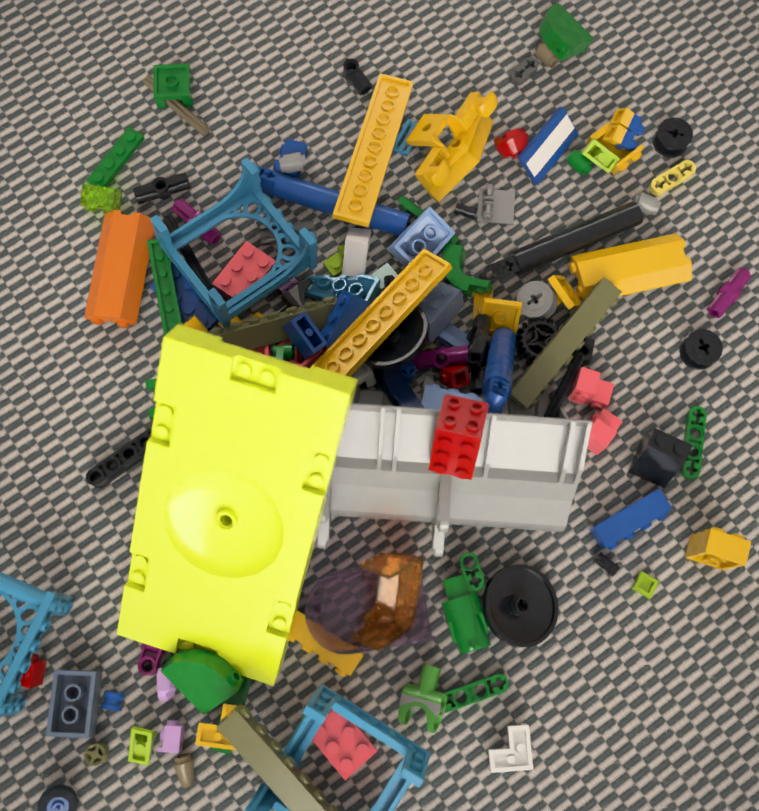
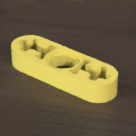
M685 160L654 178L649 186V191L655 196H660L694 174L696 171L695 163ZM684 168H685V169H687V168L690 169L689 171L686 170V171H684V172L681 174V172H682V170H683ZM668 175H675L677 181H670ZM664 182V184H663V186H662L661 188H659V187L656 188V187H655V185L659 186L660 184H662V183Z

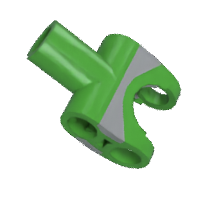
M423 664L418 686L406 683L399 704V723L407 725L413 713L417 709L422 708L427 716V731L431 733L437 731L447 703V694L436 691L441 672L440 668Z

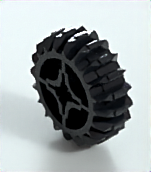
M536 317L535 321L529 319L528 324L524 322L521 325L522 328H518L516 347L519 348L516 350V353H522L520 359L527 358L526 364H529L530 361L533 362L539 355L532 352V350L540 353L557 333L559 325L554 327L553 320L547 323L546 317L542 321H540L539 317ZM531 332L532 340L526 344V334ZM537 340H539V342L542 341L543 344H542V345H541L540 343L538 344L536 341H537Z

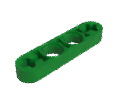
M700 406L691 408L686 415L684 441L691 444L697 450V456L692 457L688 455L686 463L680 469L682 477L687 480L698 477L701 472L707 414L705 409ZM696 411L697 414L700 415V418H698L697 420L696 416L693 415V413H695ZM691 429H696L699 432L698 438H693L690 435ZM690 466L691 470H694V473H692L691 475L689 471H686V469Z
M494 674L443 692L447 695L451 694V700L455 704V706L451 707V703H447L444 713L505 692L509 686L507 677L502 674ZM496 678L504 680L501 689L497 686L492 687L493 692L490 693L486 681L489 680V684L496 683ZM478 684H482L485 687L486 691L482 696H477L474 692V688ZM458 691L465 692V702L458 703L455 700V694Z

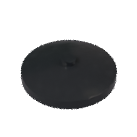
M417 305L364 363L372 368L387 370L403 366L413 360L423 350L429 338L430 325L423 310Z
M523 564L504 567L489 579L483 593L482 607L486 623L492 633L505 644L514 647H531L543 642L552 633L558 619V599L551 582L536 568Z

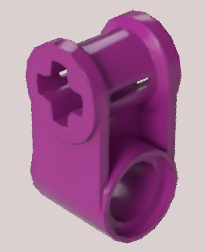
M143 643L137 665L140 674L155 675L157 669L160 668L165 650ZM148 660H151L153 668L147 672L144 666Z

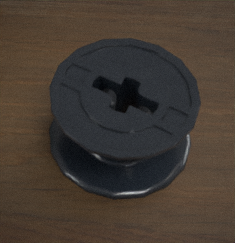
M675 117L665 119L654 134L653 146L664 157L675 158L681 156L693 139V130L683 119Z
M699 329L690 333L683 340L679 353L685 365L691 369L704 370L719 360L722 355L723 346L717 334L711 330Z

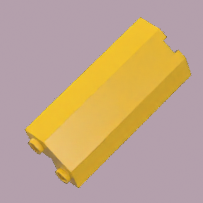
M675 233L572 255L569 270L578 279V287H576L578 298H581L583 301L598 281L604 277L622 291L619 296L691 281L692 262L690 257L685 255L683 248L686 247L684 239Z

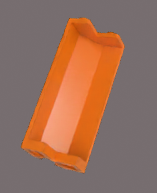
M113 210L104 214L84 318L91 320V323L102 325V323L112 321L122 328H128L131 325L137 324L149 260L147 241L153 239L154 233L150 220L151 217L137 212H133L132 215H124L120 210Z

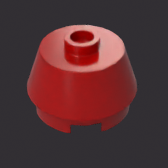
M524 127L505 133L502 138L499 139L497 137L494 139V148L504 159L510 157L516 159L528 145V133H526Z

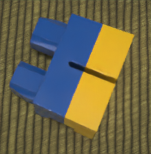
M627 107L616 109L602 141L607 144H613L618 150L634 151L638 146V142L633 138L635 135L641 136L646 127L641 124L642 118Z

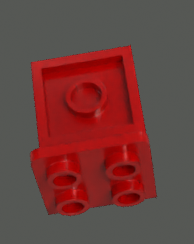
M450 394L444 395L434 436L429 471L455 476L459 479L472 480L489 407L486 402Z

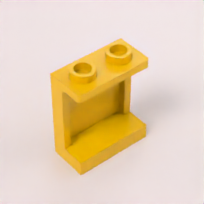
M610 120L589 136L586 146L594 138L617 155L620 160L610 171L615 175L619 171H625L630 162H636L640 159L644 146L641 144L634 151L618 150L613 144H607L602 141L608 126H610Z

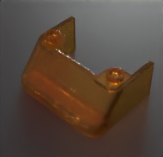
M379 553L361 563L362 568L379 575L380 579L376 607L367 611L364 617L365 626L352 634V639L379 652L410 631L415 621L423 569V559L418 556Z

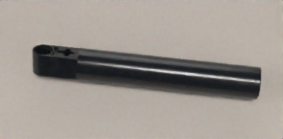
M634 201L509 252V257L483 268L480 271L479 277L492 283L514 273L519 276L641 225L643 223L642 211ZM507 265H508V266H509V269H505V270H504V269H503V266H507ZM487 270L492 271V273H493V278H492V279H490V278H488V277L486 276V271H487Z

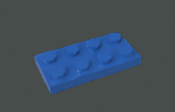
M173 263L171 267L181 317L187 322L190 317L196 314L208 331H210L219 322ZM153 283L150 289L156 294L155 283Z

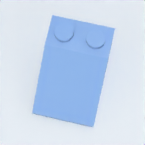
M429 206L398 236L387 250L406 268L423 249L437 255L455 232Z

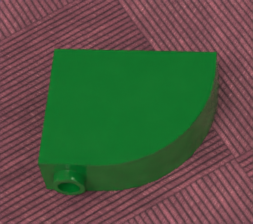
M560 3L554 4L549 8L539 25V33L543 42L561 61L585 52L594 38Z
M203 649L179 651L168 658L161 669L164 676L203 715L236 694L244 681L240 673L225 659Z

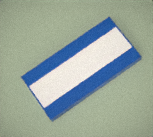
M564 107L557 108L517 157L533 184L541 182L579 135Z

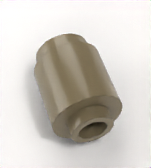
M541 42L535 49V56L546 67H555L560 59L545 43Z

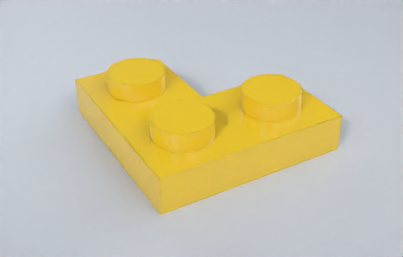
M224 703L221 720L238 705ZM199 722L195 745L236 750L216 728L218 724Z

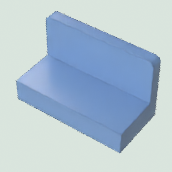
M451 323L435 339L446 347L469 345V341L466 340L467 334Z

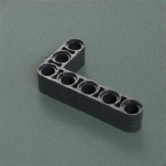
M153 426L92 467L86 474L87 482L96 488H103L144 460L146 448H143V443L151 437ZM134 451V456L131 459H127V453ZM114 462H117V468L111 471L110 466ZM97 474H101V479L98 482H94V477Z

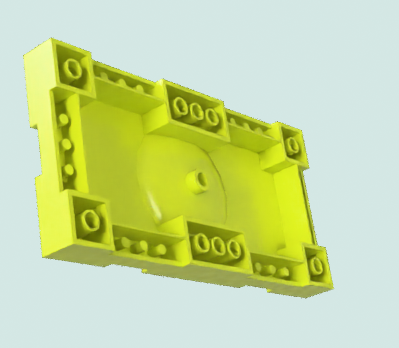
M178 324L163 338L154 395L156 408L151 437L147 440L130 546L132 558L128 581L123 591L117 635L174 654L178 649L207 650L225 659L241 676L274 686L284 662L291 628L305 575L311 560L327 499L329 484L358 379L316 366H312L311 369L224 343L222 342V337Z

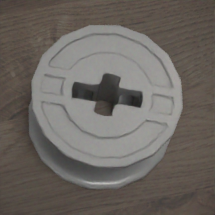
M541 281L526 283L517 295V301L522 302L521 313L534 321L536 317H539L540 321L545 317L546 319L550 318L558 305L555 291Z

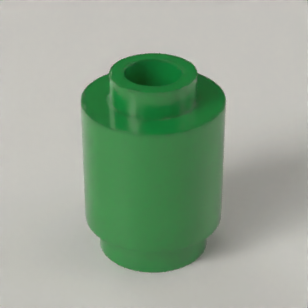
M576 149L566 159L568 165L580 176L583 174L587 175L593 169V162Z

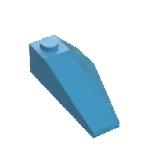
M357 274V276L347 277V275H341L340 277L321 275L308 276L306 280L311 278L313 284L307 288L308 290L304 295L318 301H323V298L329 296L338 298L343 290L362 298L370 304L379 296L380 278L366 274Z

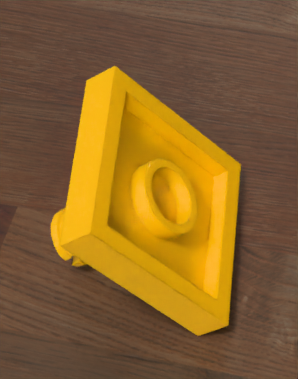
M552 275L547 279L557 292V306L564 302L568 310H575L580 305L581 299L578 298L576 292L564 276Z
M484 297L481 314H487L491 317L489 334H492L497 328L507 327L516 335L522 302Z

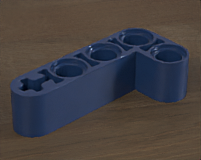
M401 366L387 370L375 368L377 383L393 406L425 409L401 375Z

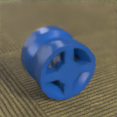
M412 361L401 366L400 373L408 384L413 381L416 373V366Z
M105 690V700L101 704V708L122 711L123 706L121 702L125 698V693Z

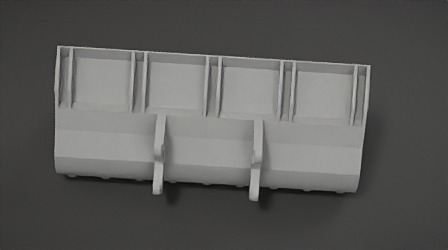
M426 374L421 393H415L420 402H422L425 385L430 386V384H434L433 375ZM359 384L355 389L329 484L327 499L318 529L317 548L326 549V544H329L331 516L432 523V551H434L435 557H443L445 532H448L449 524L563 532L566 528L571 504L584 469L592 421L569 419L562 405L555 418L543 417L550 404L548 389L536 397L538 401L531 409L528 407L522 410L508 398L501 414L487 413L472 480L459 479L455 476L437 474L434 471L428 470L440 410L395 407L383 390L360 389ZM470 384L461 387L460 393H472L470 392Z

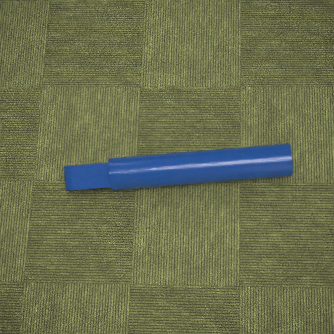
M258 166L261 179L260 186L264 194L333 215L340 191ZM376 203L369 227L399 236L408 228L411 214Z
M507 327L497 328L491 335L492 341L489 345L482 386L483 402L489 405L487 413L501 414L512 392L516 335Z

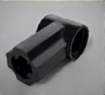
M353 58L347 59L343 65V77L352 84L359 95L364 96L372 89V84L359 68L358 61Z

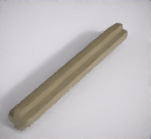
M146 76L143 79L144 85L153 92V78ZM164 100L169 107L202 136H206L210 132L209 127L178 100Z

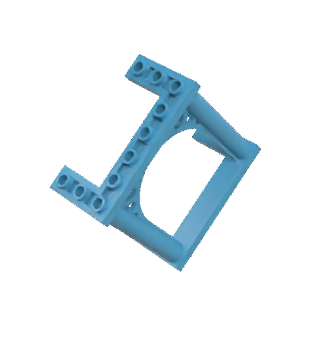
M247 157L241 161L242 174L231 192L216 205L169 234L168 228L157 215L150 218L160 247L224 328L231 324V319L305 269L309 268L312 271L317 267V237L305 227L299 230V236L296 234L294 226L290 222H286L281 210L276 209L271 198L263 194L260 186L259 167ZM252 203L258 206L254 214L248 212V207ZM241 207H243L244 212L242 213L238 212V210H242ZM262 211L263 215L266 216L265 218L260 217ZM233 218L256 220L265 225L274 235L278 246L277 259L272 269L264 277L225 302L215 288L207 290L178 253V250L226 220ZM285 239V242L288 244H282L281 240ZM292 249L296 253L294 256H285L282 251ZM282 260L285 261L283 265L280 264Z
M0 572V595L11 605L17 623L14 644L8 655L0 663V717L17 714L23 709L26 703L24 699L27 694L19 690L21 686L20 679L23 673L28 671L31 665L30 659L41 645L40 638L43 632H46L50 627L51 616H65L66 613L68 614L73 607L72 600L74 597L64 593L46 592ZM18 601H21L22 604L24 602L28 603L21 608L18 607ZM28 609H34L36 611L35 617L30 621H24L22 614ZM30 625V627L26 630L27 633L24 634V626ZM6 665H8L10 668L6 670V675H5V674L3 673V668H4Z
M321 683L302 712L305 715L283 752L295 760L296 767L299 769L301 759L318 729L323 724L330 710L335 711L404 756L380 797L368 810L395 811L411 783L418 788L422 785L431 753ZM264 781L244 810L270 811L274 809L275 811H290Z

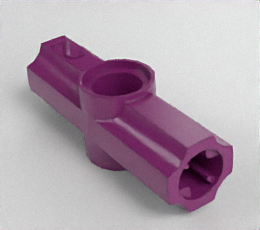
M183 198L175 201L171 208L185 224L202 214L200 210H195ZM215 227L201 235L202 239L211 246L216 244L222 236L221 232Z
M739 267L732 274L731 278L722 285L716 293L717 296L706 309L710 316L719 319L724 315L725 311L738 299L742 293L741 290L751 279L750 271Z
M469 345L456 347L441 346L435 350L421 351L413 359V363L416 366V370L432 367L442 369L447 365L469 363L467 360ZM439 355H444L446 360H442Z

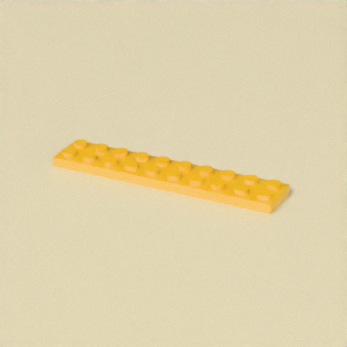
M379 74L333 212V219L369 228L413 88V81Z
M423 249L312 366L350 377L452 269L451 264Z

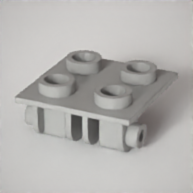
M486 184V187L479 188L477 222L513 225L515 191L496 190L492 184Z

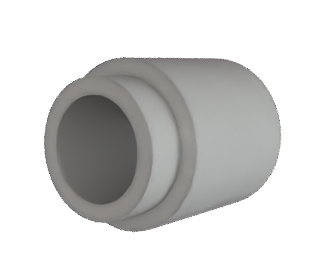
M300 152L286 154L279 158L282 173L286 172L288 174L302 171L304 166H307L305 155H301Z
M643 192L639 195L636 194L633 199L639 205L642 213L649 216L651 214L655 216L661 205L657 198Z

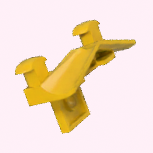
M490 90L486 96H482L480 92H470L455 116L452 114H423L405 140L411 146L433 147L414 175L436 202H440L479 163L494 122L489 116L498 105L497 96L493 91ZM446 125L449 126L454 136L448 147L438 139Z

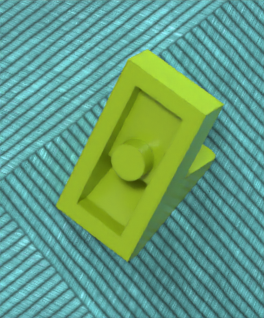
M594 138L581 152L607 173L620 160L617 155Z
M345 245L338 246V252L323 262L324 267L332 277L342 274Z
M132 726L128 761L148 766L151 761L153 743L158 732Z

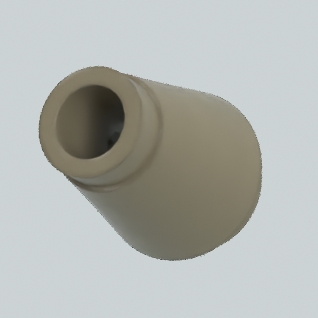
M191 753L175 756L173 766L182 788L194 785V758L191 757Z

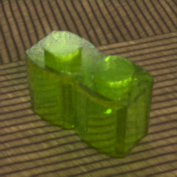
M82 183L80 206H84L86 211L96 212L97 209H102L103 213L106 214L113 210H120L122 190Z

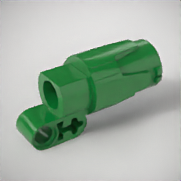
M470 552L463 554L460 559L463 574L443 580L448 601L441 603L452 642L457 644L460 655L491 645L487 634L490 630L486 623L477 592L484 586V577L478 558ZM469 556L475 560V565L471 568H467L463 564L464 559ZM478 568L479 572H475V576L477 579H481L479 587L475 588L474 585H470L469 582L472 581L471 574L467 576L466 571L470 572Z

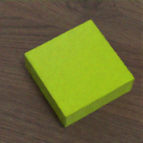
M640 571L631 589L651 599L659 581Z

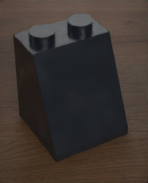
M655 428L641 438L628 473L661 488H665L686 463L692 445Z

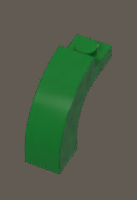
M446 243L442 259L449 262L452 266V269L446 275L452 286L460 289L462 294L468 297H472L473 291L479 295L491 294L493 287L490 281L469 277L464 274L463 265L467 255L464 247Z

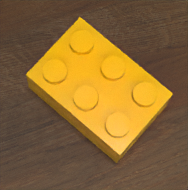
M712 527V529H705V531L690 535L685 558L721 570L746 566L751 541L745 540L743 535L735 533L730 535L724 533V529Z

